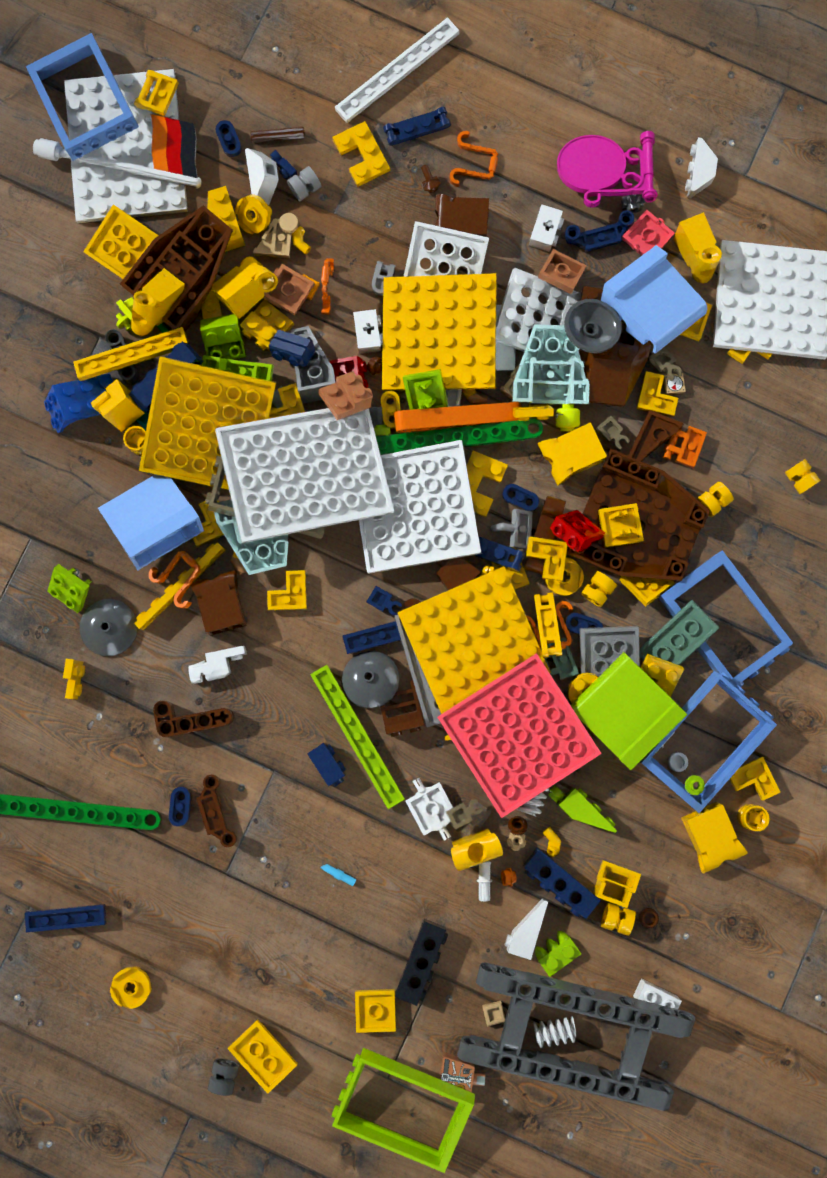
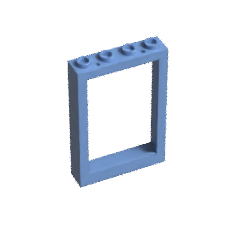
M92 33L26 66L62 144L73 161L139 127ZM94 54L123 114L70 141L44 88L42 80Z
M722 550L684 577L682 581L673 585L669 590L660 595L658 599L671 616L674 617L681 610L675 599L718 567L724 566L781 641V643L734 678L706 641L697 649L713 672L725 673L731 678L730 683L734 687L735 685L741 687L744 685L743 681L749 677L751 679L759 674L758 669L762 666L766 668L775 662L773 658L778 654L780 656L786 654L793 642Z
M714 671L685 703L682 709L689 715L710 690L718 684L755 717L759 723L707 781L703 792L699 795L689 794L685 789V785L652 757L688 715L640 761L698 813L704 809L777 725L772 720L774 717L766 710L762 712L758 708L760 704L750 697L748 699L744 696L745 691L738 685L734 687L730 683L731 678L723 672L720 674Z

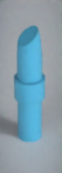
M328 864L321 866V869L352 887L356 882V879L345 874L340 869H336Z

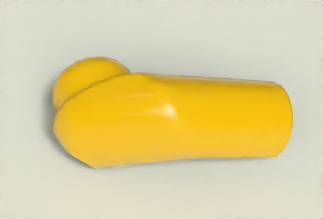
M549 826L542 833L549 840L548 856L555 857L560 852L561 839Z

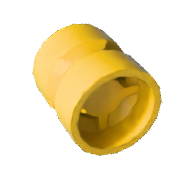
M140 426L129 427L123 435L125 445L134 454L139 456L142 455L146 433Z
M806 459L785 472L788 479L795 482L794 487L799 494L821 481L815 472L810 471L812 467Z
M717 482L709 488V492L705 491L697 500L710 510L708 516L713 517L721 511V507H726L734 498L730 490L723 483Z
M597 571L591 579V584H587L581 594L594 605L602 607L608 599L606 595L611 594L617 587V584L605 574Z
M746 804L738 810L737 820L743 828L752 831H762L769 824V814L761 806Z
M607 903L602 915L601 927L611 931L616 929L618 933L629 936L634 926L636 912L627 908L621 910L618 905Z

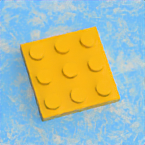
M113 204L83 252L124 279L147 247L159 235Z

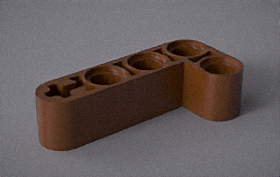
M551 496L546 497L534 537L554 540L555 535L550 527L556 516L563 514L566 501ZM527 557L524 569L543 575L545 559Z
M158 701L153 707L156 729L162 737H173L228 726L234 721V713L227 708L176 717L174 706L169 701ZM166 704L168 707V712L165 715L160 713V706ZM223 712L229 715V718H226V722L224 720H215V717L223 716ZM205 715L210 719V723L207 726H203L201 723V719ZM185 719H188L191 723L188 730H184L182 727V722ZM166 723L171 725V732L169 734L163 731V726Z

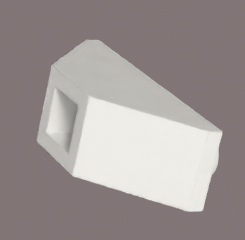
M698 138L696 143L692 144L690 156H693L688 166L690 179H687L685 191H688L687 198L690 199L708 187L716 176L718 158L702 138Z
M247 148L245 153L251 193L261 197L269 205L279 180L276 162L262 152Z

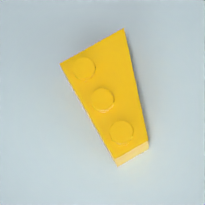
M226 186L208 191L207 209L233 229L226 251L245 246Z

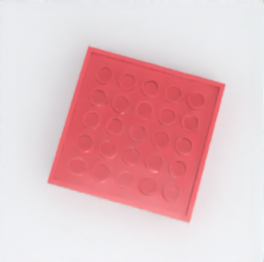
M537 653L437 717L501 818L602 754Z

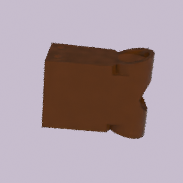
M444 194L436 195L435 213L438 218L434 224L435 226L487 237L489 198H452Z
M236 570L220 574L213 580L201 579L192 582L190 586L198 598L206 634L213 636L247 626L237 591L238 578Z

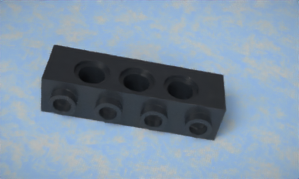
M424 918L396 989V998L415 1006L418 1005L419 1001L423 1002L427 991L424 989L426 982L430 983L434 973L431 970L433 963H438L441 952H439L440 945H445L448 933H445L446 927ZM427 939H432L435 941V946L427 948L424 942ZM425 958L428 964L425 967H420L417 964L418 959ZM412 977H418L421 980L417 986L411 985L409 981Z

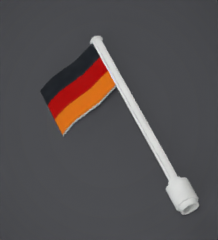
M150 114L153 124L152 157L154 169L90 154L76 159L82 162L196 187V189L201 186V179L197 177L195 163L197 138L194 124ZM43 138L34 141L33 153L40 158L58 161L61 157L71 159L59 142Z

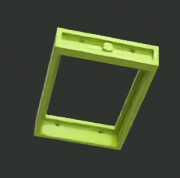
M363 1048L361 1054H356L352 1064L355 1067L354 1071H349L345 1081L348 1084L347 1088H342L338 1098L341 1101L340 1105H335L331 1117L334 1118L332 1126L445 1173L474 1106L475 1094ZM365 1064L458 1102L438 1150L346 1112Z

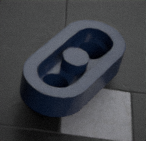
M220 121L216 125L215 130L223 151L228 157H236L241 153L242 147L234 126L230 121Z
M509 484L503 490V499L519 509L534 511L539 505V498L535 493L516 484ZM511 491L515 493V497L513 498L509 497L508 493ZM526 500H531L532 505H526Z
M572 613L565 620L567 629L579 635L580 628H590L591 625L596 628L603 627L599 620L579 613ZM573 619L577 620V626H572L571 621Z
M177 787L171 793L169 821L174 826L185 825L190 817L191 792L186 787ZM180 793L185 795L184 800L179 799ZM178 812L183 814V818L181 820L177 818Z

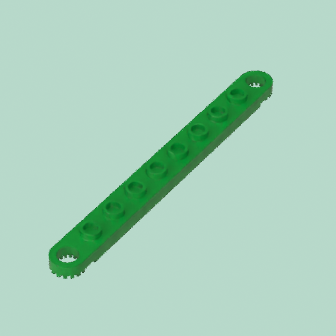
M537 419L517 420L376 436L380 455L458 440H462L463 447L536 439L542 434L543 425ZM536 424L539 430L537 433L532 434L528 431V426Z
M0 794V814L146 830L156 829L162 821L161 815L156 810ZM149 814H153L156 817L154 825H148L146 821Z

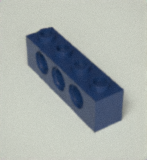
M536 848L523 865L526 869L524 873L532 880L536 877L541 881L540 886L548 893L550 890L556 894L555 899L562 905L567 903L571 906L572 909L570 911L578 918L583 916L587 919L601 901L539 848ZM543 867H549L550 873L546 877L540 876V870ZM562 879L565 881L564 888L556 889L555 883ZM575 892L580 893L579 901L572 902L571 895Z

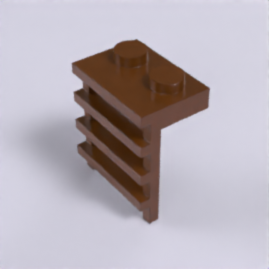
M413 680L410 681L412 689L396 692L394 697L413 693L414 700L380 707L386 734H390L391 737L403 735L402 731L407 729L410 730V733L420 731L421 726H424ZM412 704L416 705V712L390 718L386 716L385 711Z

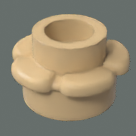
M510 833L509 838H507L508 846H511L512 850L515 851L524 848L526 845L525 835H513Z

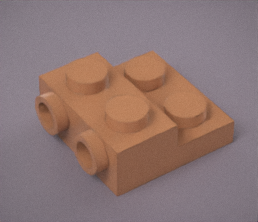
M553 249L542 267L538 278L572 294L587 265Z
M282 264L280 268H276L274 271L278 278L276 288L273 291L264 293L263 298L277 308H282L296 316L315 283Z
M353 371L336 377V383L319 389L320 397L337 420L371 408L372 391L370 388L363 386L362 377L360 375L356 376Z

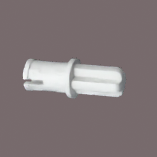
M490 861L479 864V879H477V882H479V901L483 902L490 901V882H492V879H490Z

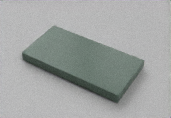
M691 600L639 649V657L644 661L646 655L650 654L680 665L720 627Z

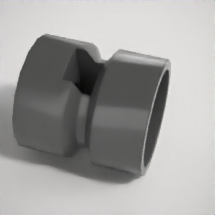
M215 1059L211 1071L213 1076L209 1079L208 1091L222 1096L232 1095L235 1086L233 1078L237 1077L239 1064L228 1059Z

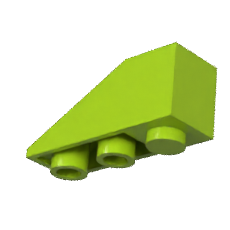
M572 788L562 801L557 803L571 819L614 833L617 832L614 828L616 824L608 816L604 818L600 814L602 810L594 802L590 804L586 800L587 794L580 788L578 790Z

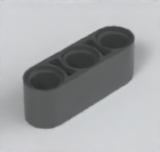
M111 329L105 334V341L109 350L127 345L126 340L118 330ZM119 337L117 343H112L113 338ZM135 364L117 370L119 376L126 384L133 385L139 380V373ZM133 371L130 377H125L126 372Z

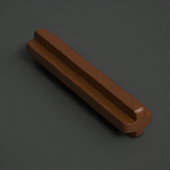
M304 127L251 131L250 137L253 143L305 138Z

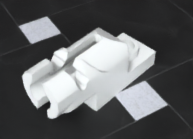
M239 646L205 653L207 662L204 660L189 666L191 683L203 682L204 675L207 681L227 677L231 674L228 658H231V661L243 659L242 655H247L246 647Z

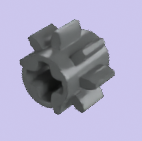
M642 194L628 195L622 197L623 200H621L622 209L627 208L632 213L641 211V207L645 203Z

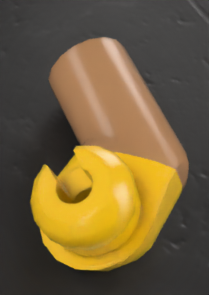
M463 389V394L470 403L487 404V395H479L475 389Z
M233 552L231 563L238 575L241 576L247 571L236 553Z

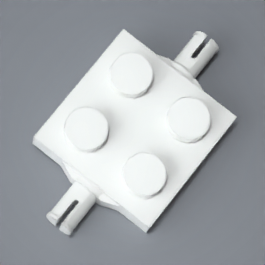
M420 777L417 778V781L413 780L412 782L418 792L405 801L423 835H426L432 831L439 830L443 840L447 839L445 834L450 838L451 836L446 828L450 820L446 811L453 808L440 782L431 787H424Z

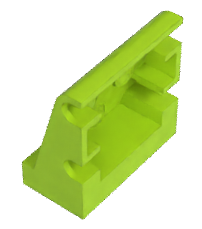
M625 652L570 705L578 718L630 770L688 715Z

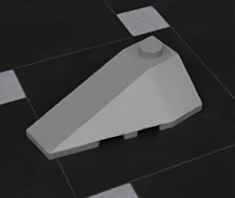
M309 326L290 330L292 334L311 339L315 347V352L306 367L301 365L295 366L299 395L303 404L322 400L319 395V389L336 383L334 369Z

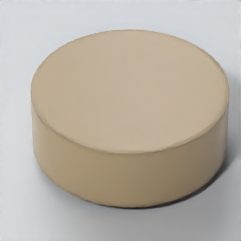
M292 213L283 214L279 220L281 230L285 233L295 232L298 228L297 217Z

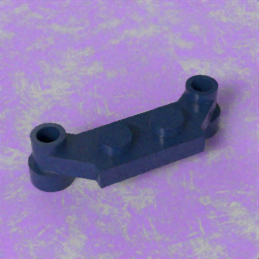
M628 210L623 211L617 223L585 232H580L579 227L576 225H570L565 231V241L568 244L583 248L585 252L619 244L622 242L621 237L633 224L634 214Z

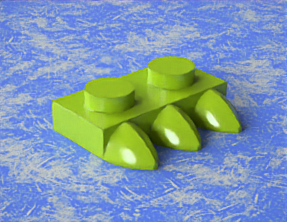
M557 931L559 944L547 938L546 946L548 952L542 947L536 946L535 948L536 957L549 977L581 955L572 939L563 931Z

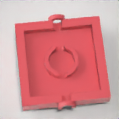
M646 209L622 236V240L642 256L656 245L662 249L674 236L675 232L664 224L665 222L662 218L658 219Z

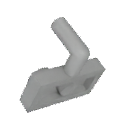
M514 509L512 510L511 524L491 525L490 530L492 532L510 531V547L527 550L528 537H531L533 512Z

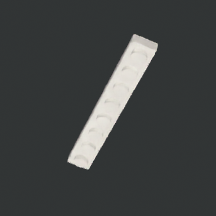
M447 17L336 105L335 111L346 123L350 122L459 35L458 28Z

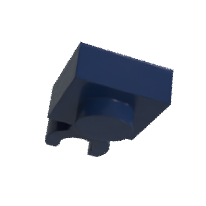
M276 150L270 154L271 159L280 168L279 172L284 179L287 180L297 175L296 169L285 158H282Z
M375 586L366 603L381 612L387 608L393 616L397 615V613L392 610V607L395 605L402 607L400 602L390 601L392 595L378 586Z

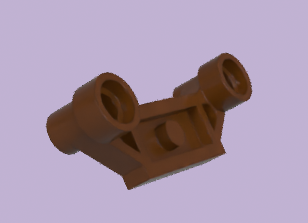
M207 775L203 780L204 788L200 797L196 798L207 835L212 834L218 838L224 847H232L237 841V836L234 832L227 829L216 790L219 787L220 780L216 775ZM211 779L215 780L214 786L210 784ZM228 835L232 836V842L227 840Z

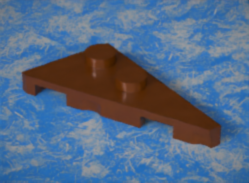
M649 410L628 456L642 461L683 428L684 423Z

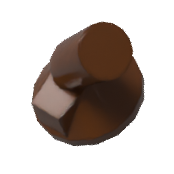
M423 165L421 169L426 179L422 182L423 190L429 193L438 190L441 182L437 176L432 177L428 165Z

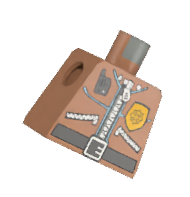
M443 1052L440 1080L472 1092L473 1085L484 1086L485 1074L474 1072V1064L462 1061L455 1055Z

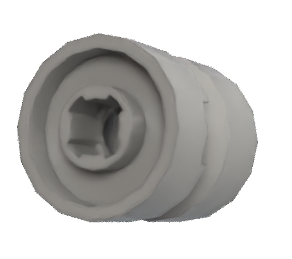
M309 166L300 171L299 176L294 175L287 180L290 190L299 202L309 196V192L313 193L322 187L315 172Z

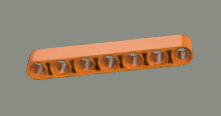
M521 402L396 411L394 412L396 432H420L517 421L518 418L513 416V408L522 407Z

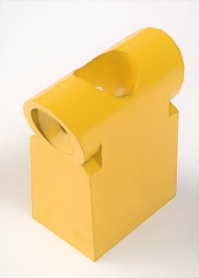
M703 212L680 221L673 238L687 266L691 268L692 277L698 283H707L711 280L722 256V252L716 246V239Z
M249 256L242 260L240 267H234L213 284L212 290L221 303L240 319L264 297V293L273 291L276 288L278 278L269 269L263 267L254 257Z
M165 268L142 288V291H137L134 294L131 329L137 335H148L155 325L158 326L164 322L162 320L163 317L184 292L185 284Z
M591 422L558 438L537 443L543 457L552 465L551 474L557 486L564 483L572 475L596 466L607 458Z
M715 802L704 807L700 813L695 811L681 817L697 851L698 863L703 874L719 867L725 860H735L748 854L744 846L737 839L723 804Z
M488 828L452 841L451 855L458 871L503 855L498 837L494 833L491 834Z

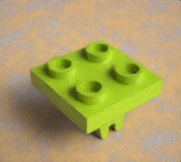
M441 369L403 376L410 410L448 407Z
M58 564L53 569L47 592L63 602L68 608L79 613L83 609L91 580L82 581L75 576L76 569L72 568L68 571Z

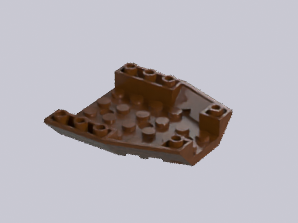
M610 449L582 514L601 529L598 514L600 507L610 508L637 503L640 522L644 524L642 531L644 541L605 548L602 537V539L592 542L588 549L580 552L569 547L567 554L618 576L682 581L689 564L687 563L699 531L704 528L710 510L665 471ZM671 536L678 537V546L670 544L669 539Z

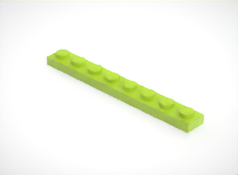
M328 665L310 674L386 807L390 809L405 800Z

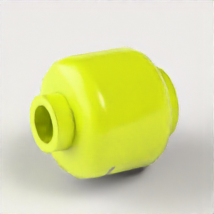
M562 404V408L556 410V427L560 428V431H573L575 428H578L580 426V410L574 408V404Z

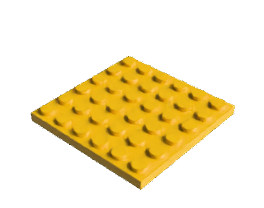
M496 273L384 277L383 391H404V375L441 369L445 390L496 389Z
M160 356L139 471L212 486L210 485L212 474H217L218 467H214L217 455L221 456L215 429L269 419L276 382ZM224 475L221 488L229 490L226 475Z
M504 566L397 612L441 714L536 653L548 672L551 673Z

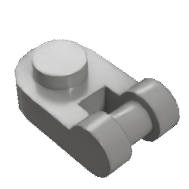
M377 261L372 279V290L375 294L383 296L384 277H393L396 265L390 264L389 266L381 261ZM381 272H385V273H387V276L380 275V274H381Z

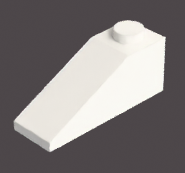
M542 898L512 930L511 935H507L505 946L508 953L531 960L548 904L546 899Z

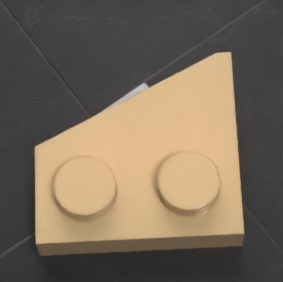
M273 219L269 225V230L262 236L258 247H255L253 251L254 256L290 258L292 233H285L281 230L280 219Z

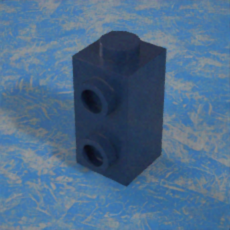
M322 743L307 753L328 787L332 784L336 787L344 781L342 777L346 775L344 773L346 768L341 760L336 761L333 756L336 753L330 744Z

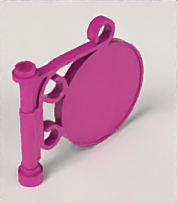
M652 131L641 133L640 144L642 145V150L633 147L625 153L616 142L607 137L599 135L577 137L569 141L561 149L557 159L558 175L567 187L576 192L584 193V204L590 208L597 207L600 204L601 196L642 194L646 202H653L658 196L657 191L653 189V144L655 143V134ZM631 154H636L640 158V175L634 172L625 173L626 161L631 165H637L639 158H631ZM633 179L638 184L632 188V183H628L626 180ZM620 181L622 183V186L625 188L610 190L614 188L616 185H618ZM597 196L595 201H590L587 198Z

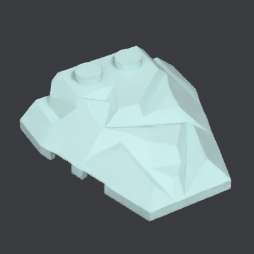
M535 324L533 326L513 382V402L589 404L590 384L588 379H586L584 363L581 361L579 348L572 344L567 337L564 325Z
M232 500L217 503L233 508ZM214 512L217 525L248 575L287 566L288 534L241 543L236 517Z

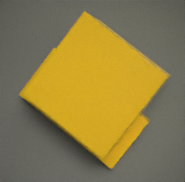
M118 379L106 387V391L91 402L92 407L121 432L145 414L129 396L131 391Z
M602 860L593 894L598 898L628 908L632 892H636L641 874Z

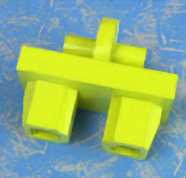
M132 297L124 302L121 299L116 302L125 315L122 316L121 313L116 315L118 318L116 326L119 329L124 327L128 331L131 329L129 323L132 319Z

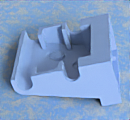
M657 245L604 284L601 301L607 303L616 311L620 321L622 319L627 325L626 331L643 345L649 340L653 343V352L655 354L707 312L706 302L666 259L668 253Z
M155 474L98 507V510L103 515L137 571L204 531L198 514L192 505L188 503L171 477Z

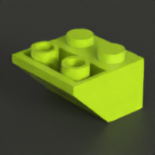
M234 314L200 320V331L207 356L225 359L246 357L239 318Z

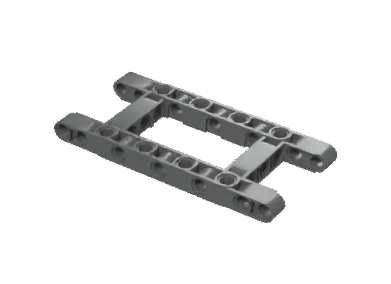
M486 962L480 964L476 983L483 987L484 990L511 996L500 1042L474 1035L463 1036L457 1053V1057L460 1060L663 1111L669 1110L674 1090L665 1085V1082L640 1077L652 1031L678 1038L689 1037L695 1022L693 1014ZM533 1002L630 1026L629 1033H626L625 1036L626 1044L624 1051H621L620 1054L621 1062L619 1069L610 1071L599 1068L598 1065L578 1060L574 1062L537 1050L533 1052L521 1049Z

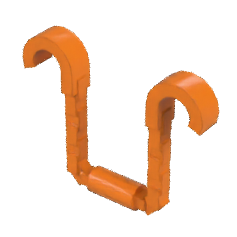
M462 131L458 134L457 144L463 150L492 154L488 169L489 173L455 168L450 172V183L455 187H459V180L454 179L455 175L490 180L494 177L493 173L496 172L498 162L497 151L462 142V138L470 136L469 131Z
M330 258L324 260L321 277L323 308L321 313L326 315L330 314L331 306L327 284L329 283V276H333L334 259Z
M180 551L158 578H156L158 569L152 567L149 571V579L157 584L163 583L182 557L191 568H194V571L175 594L174 604L178 608L186 609L191 606L192 602L184 601L182 603L181 599L200 573V565L188 553Z
M561 601L556 605V615L567 639L566 642H561L562 650L566 646H570L573 641L560 613V609L563 607L567 608L569 612H573L572 605L567 601ZM526 616L541 649L537 626L530 616Z

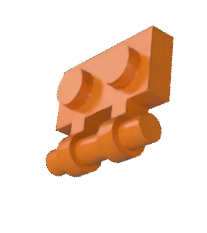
M688 426L686 432L680 429L670 437L668 444L665 445L663 458L670 460L672 454L678 455L676 463L694 468L707 432ZM678 438L683 439L680 448L675 446Z

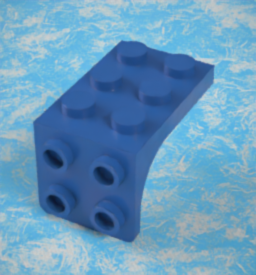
M110 373L83 381L75 380L52 385L44 405L46 410L50 412L51 424L54 429L56 428L57 433H62L66 426L75 421L101 415L92 407L91 402L106 391L105 388L113 382Z

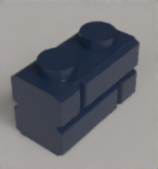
M277 330L274 339L269 344V350L274 359L289 361L293 366L301 365L306 367L315 352L311 339L282 330Z

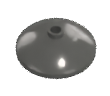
M584 299L576 302L570 307L564 320L567 337L572 344L585 352H605L617 343L621 335L622 327L618 314L610 305L597 299Z
M114 599L97 601L87 608L81 618L80 635L82 641L95 654L101 656L119 655L133 644L138 631V627L134 624L137 619L131 608L121 601ZM105 623L108 624L107 630L103 629V625Z
M366 651L354 656L347 663L342 675V686L345 694L354 704L363 708H377L387 704L395 696L400 683L396 664L390 657L377 651ZM367 674H372L370 680L366 679Z

